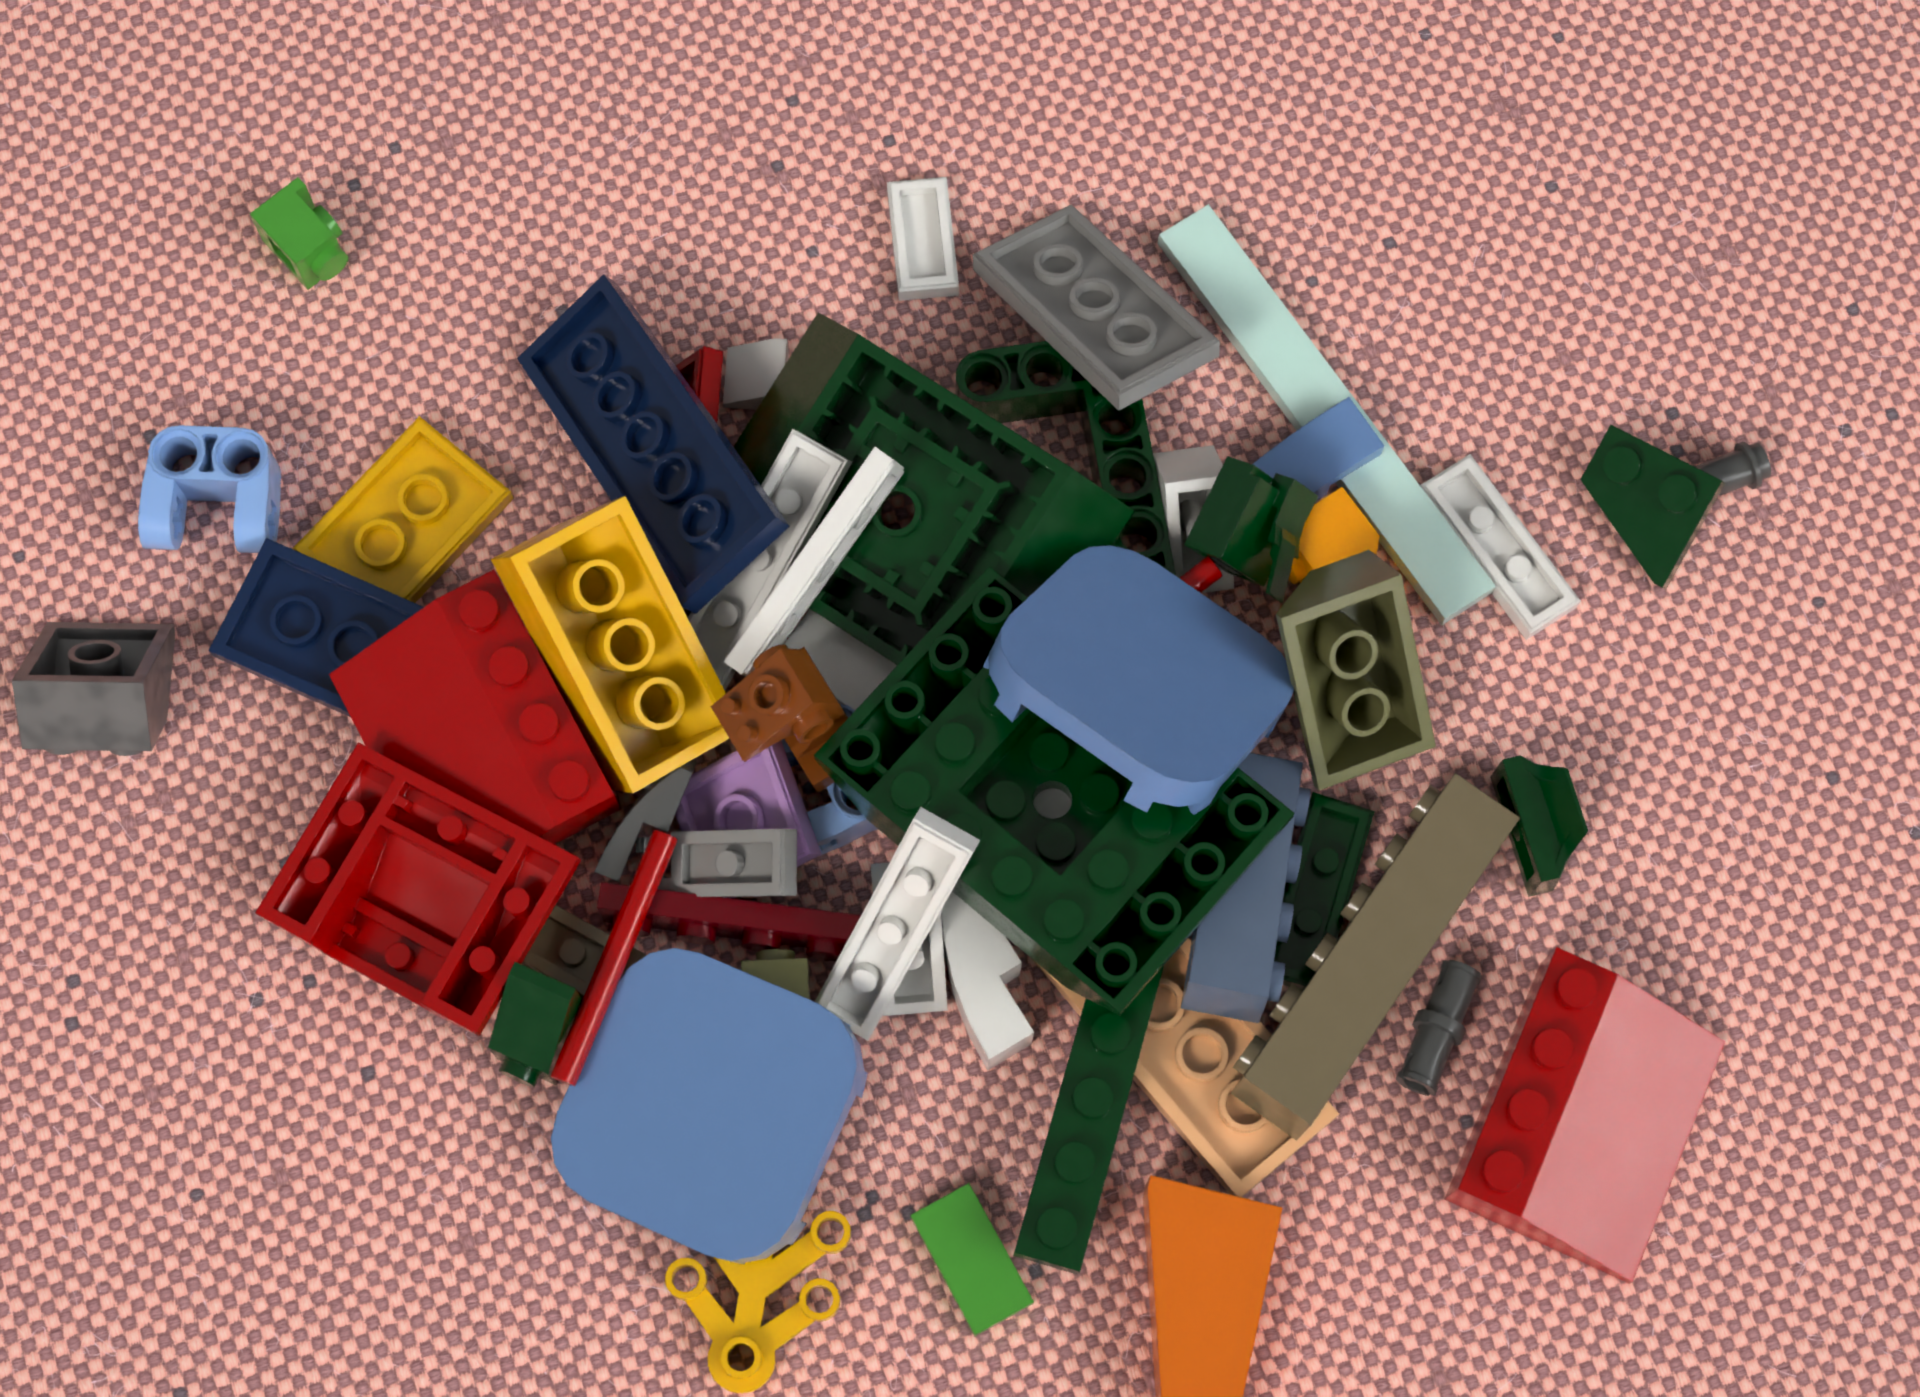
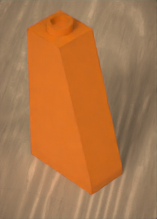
M1150 1175L1144 1189L1143 1209L1155 1396L1243 1397L1283 1208Z

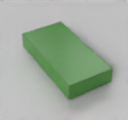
M970 1183L910 1215L914 1226L974 1337L1034 1304L1030 1293Z

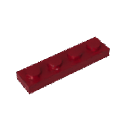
M601 882L597 909L603 922L612 923V930L630 886ZM657 889L638 936H649L651 928L677 931L676 938L678 940L693 944L711 945L715 943L717 936L741 939V947L751 951L759 952L768 949H780L781 945L807 948L806 955L815 959L837 961L861 915L723 897H697L696 894Z

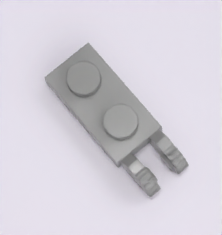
M797 829L671 832V836L678 839L671 856V878L663 875L658 889L696 894L697 897L797 896ZM650 837L636 839V853L644 854Z

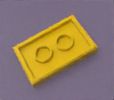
M419 416L292 549L416 603L505 509L514 497L507 487Z

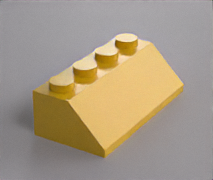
M626 496L619 497L551 527L491 559L612 790L635 793L729 739L710 707L724 696L726 692Z

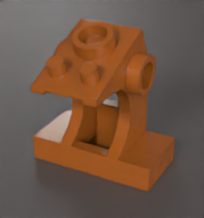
M785 644L777 645L760 654L753 662L755 670L710 707L744 762L771 745L785 739L817 792H820L834 783V781L814 759V754L848 719V716L805 647L789 649Z

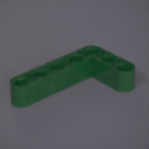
M1047 341L978 350L964 357L956 369L955 395L1000 423L1076 412L1081 413L1093 483L1135 511L1114 546L1128 549L1121 539L1130 534H1140L1151 542L1152 547L1149 550L1137 553L1158 563L1176 576L1143 399L1118 411ZM1046 372L1056 377L1058 382L1054 385L1043 387L1034 384L1029 378L1033 374ZM978 381H987L994 384L998 389L989 395H977L968 387ZM1108 420H1119L1125 423L1130 430L1122 435H1112L1105 432L1100 425ZM1121 476L1135 479L1141 488L1133 493H1123L1116 490L1112 486L1111 481Z

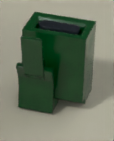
M1227 456L1184 545L1203 558L1208 556L1217 567L1228 574L1263 587L1268 580L1266 593L1283 603L1293 559L1299 558V543L1303 527L1318 495L1293 478L1278 473L1272 478L1255 465Z

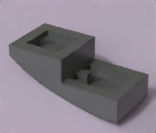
M693 759L654 781L641 793L623 816L611 836L594 872L619 882L643 823L668 832L696 766V760Z

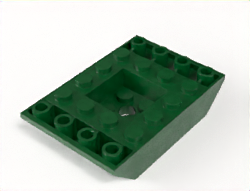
M819 312L733 446L760 485H762L792 429L803 433L852 462L814 532L874 447H877L904 467V474L809 607L896 665L905 658L988 567H991L1026 597H1029L1074 554L1088 547L1114 546L1135 513L1133 509L1067 464L863 336ZM893 495H908L915 507L912 521L902 529L894 530L887 528L881 517L883 504Z
M988 567L814 754V759L864 817L898 846L920 807L979 839V844L952 892L1066 988L1120 1016L1289 823L1295 813L1238 767L1219 788L1210 805L1197 814L1193 815L1188 806L1175 807L1156 802L1152 803L1146 813L1123 801L1133 782L1028 708L1011 722L994 706L999 692L989 675V669L984 668L983 665L1008 616L1028 597L991 567ZM1051 788L1059 789L1066 793L1072 804L1065 815L1054 819L1040 815L1033 805L1035 797L1041 791Z

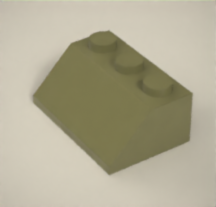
M1370 550L1311 570L1278 610L1276 618L1290 681L1294 687L1293 694L1313 784L1320 791L1436 747L1402 574Z

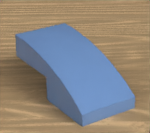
M1348 397L1288 436L1252 465H1255L1272 478L1278 473L1297 480L1318 495L1317 500L1327 495L1330 485L1380 456L1384 444L1351 398Z

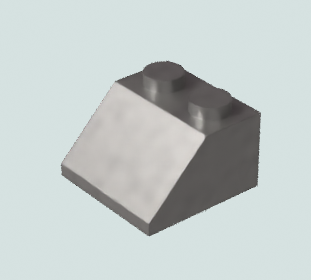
M47 622L12 679L22 749L46 750L48 753L55 755L71 754L79 750L110 751L119 756H131L143 751H152L167 722L175 643L174 624Z

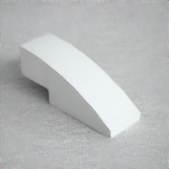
M951 892L941 910L944 958L952 993L966 1031L988 1071L1030 1046L1033 1041V1029L1005 984L1020 976L1022 962L1006 936L955 893Z

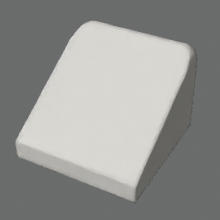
M774 338L727 348L723 408L757 410L789 359L787 339Z

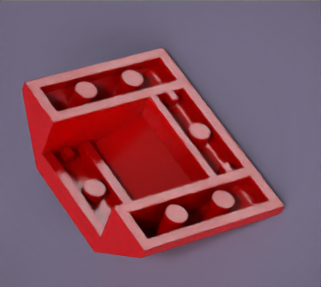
M358 742L255 914L330 958L438 1017L480 1036L503 996L507 978L514 962L522 964L579 866L581 859Z

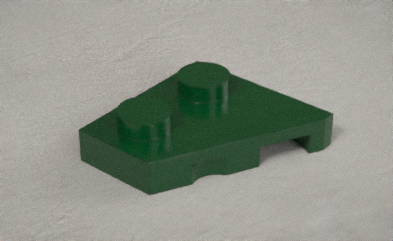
M1613 425L1609 426L1580 479L1653 583L1665 590L1725 485L1722 480Z

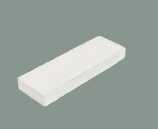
M1471 454L1420 485L1496 587L1491 594L1526 640L1578 607L1581 600Z

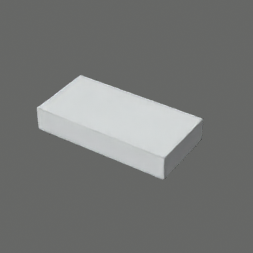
M947 177L887 182L898 300L959 296V281Z

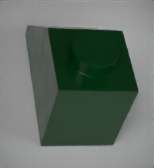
M514 962L507 978L488 1045L489 1050L496 1059L502 1061L498 1070L500 1073L533 1088L539 1078L557 1085L558 1080L550 1076L582 1002V998L576 988Z

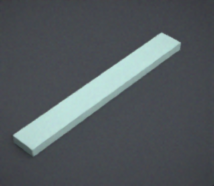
M1206 205L1160 233L1157 242L1159 247L1296 431L1328 409L1350 397L1384 444L1382 454L1335 483L1339 488L1343 487L1380 535V544L1441 626L1490 595L1496 587L1210 205Z

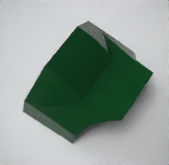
M1521 755L1503 759L1490 778L1498 803L1520 817L1510 832L1509 838L1528 897L1551 892L1558 884L1571 854L1588 832L1569 770L1564 767L1535 764Z

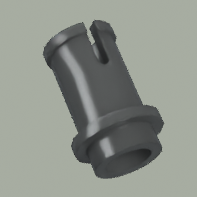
M1745 441L1735 444L1733 452L1694 466L1725 483L1719 496L1745 486L1757 489L1762 486V480L1771 476L1770 462L1763 447L1759 443L1749 445Z

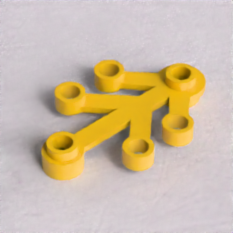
M825 1211L819 1214L813 1220L810 1232L775 1258H773L772 1254L766 1259L746 1262L745 1265L714 1258L739 1293L734 1323L706 1288L707 1274L698 1261L692 1258H680L670 1264L665 1274L666 1286L675 1298L687 1303L712 1339L707 1357L708 1368L713 1379L722 1388L738 1394L758 1390L766 1384L773 1374L776 1364V1350L815 1321H827L838 1312L840 1307L838 1289L829 1280L817 1278L810 1280L803 1286L798 1303L761 1327L767 1297L824 1255L839 1253L848 1246L851 1239V1228L844 1215L836 1211ZM827 1221H836L844 1229L842 1239L833 1245L825 1244L818 1238L820 1226ZM684 1267L694 1268L699 1274L697 1286L688 1292L679 1291L674 1285L675 1274ZM816 1288H825L833 1296L831 1307L822 1313L814 1312L807 1306V1297ZM739 1345L748 1346L754 1352L753 1364L744 1371L734 1370L729 1364L730 1352Z

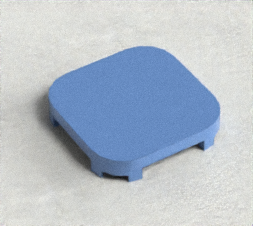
M1111 545L1088 547L1067 560L1008 616L983 665L984 668L989 669V675L999 692L994 706L1011 722L1028 708L1133 782L1123 801L1146 813L1153 802L1175 807L1188 806L1193 815L1209 806L1222 784L1264 737L1268 739L1294 692L1284 656L1263 635L1158 563L1133 550Z
M671 948L649 953L631 965L619 980L576 1086L569 1085L557 1111L551 1135L554 1164L566 1185L585 1200L704 1255L744 1265L746 1262L766 1259L786 1245H793L807 1224L801 1220L856 1096L863 1097L868 1073L864 1070L861 1046L851 1031L850 1025L819 1003L699 952Z

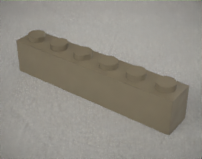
M1456 773L1442 791H1439L1432 785L1428 787L1409 814V817L1418 823L1409 838L1406 840L1396 833L1374 864L1384 871L1375 887L1371 889L1362 882L1341 911L1340 915L1350 921L1338 939L1327 932L1305 963L1315 973L1304 989L1301 990L1292 983L1269 1016L1279 1022L1267 1042L1255 1035L1233 1066L1243 1076L1231 1094L1296 1141L1319 1115L1520 819L1519 816Z

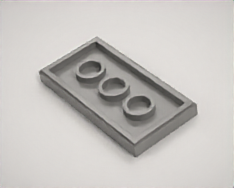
M1069 205L972 254L973 270L1118 411L1219 357L1220 340L1073 205Z

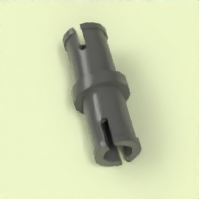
M1443 960L1440 974L1426 1009L1417 1011L1412 1024L1417 1031L1402 1069L1396 1077L1397 1082L1403 1087L1425 1096L1430 1094L1432 1096L1436 1095L1439 1088L1438 1083L1453 1046L1461 1045L1466 1033L1462 1022L1475 989L1482 979L1481 973L1475 968L1455 960H1449V962Z

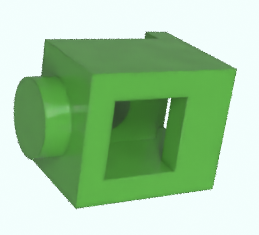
M299 177L250 213L262 241L307 290L321 280L326 281L335 277L346 266L348 255L340 248L337 238L343 234L340 227L321 205L314 206L306 185Z

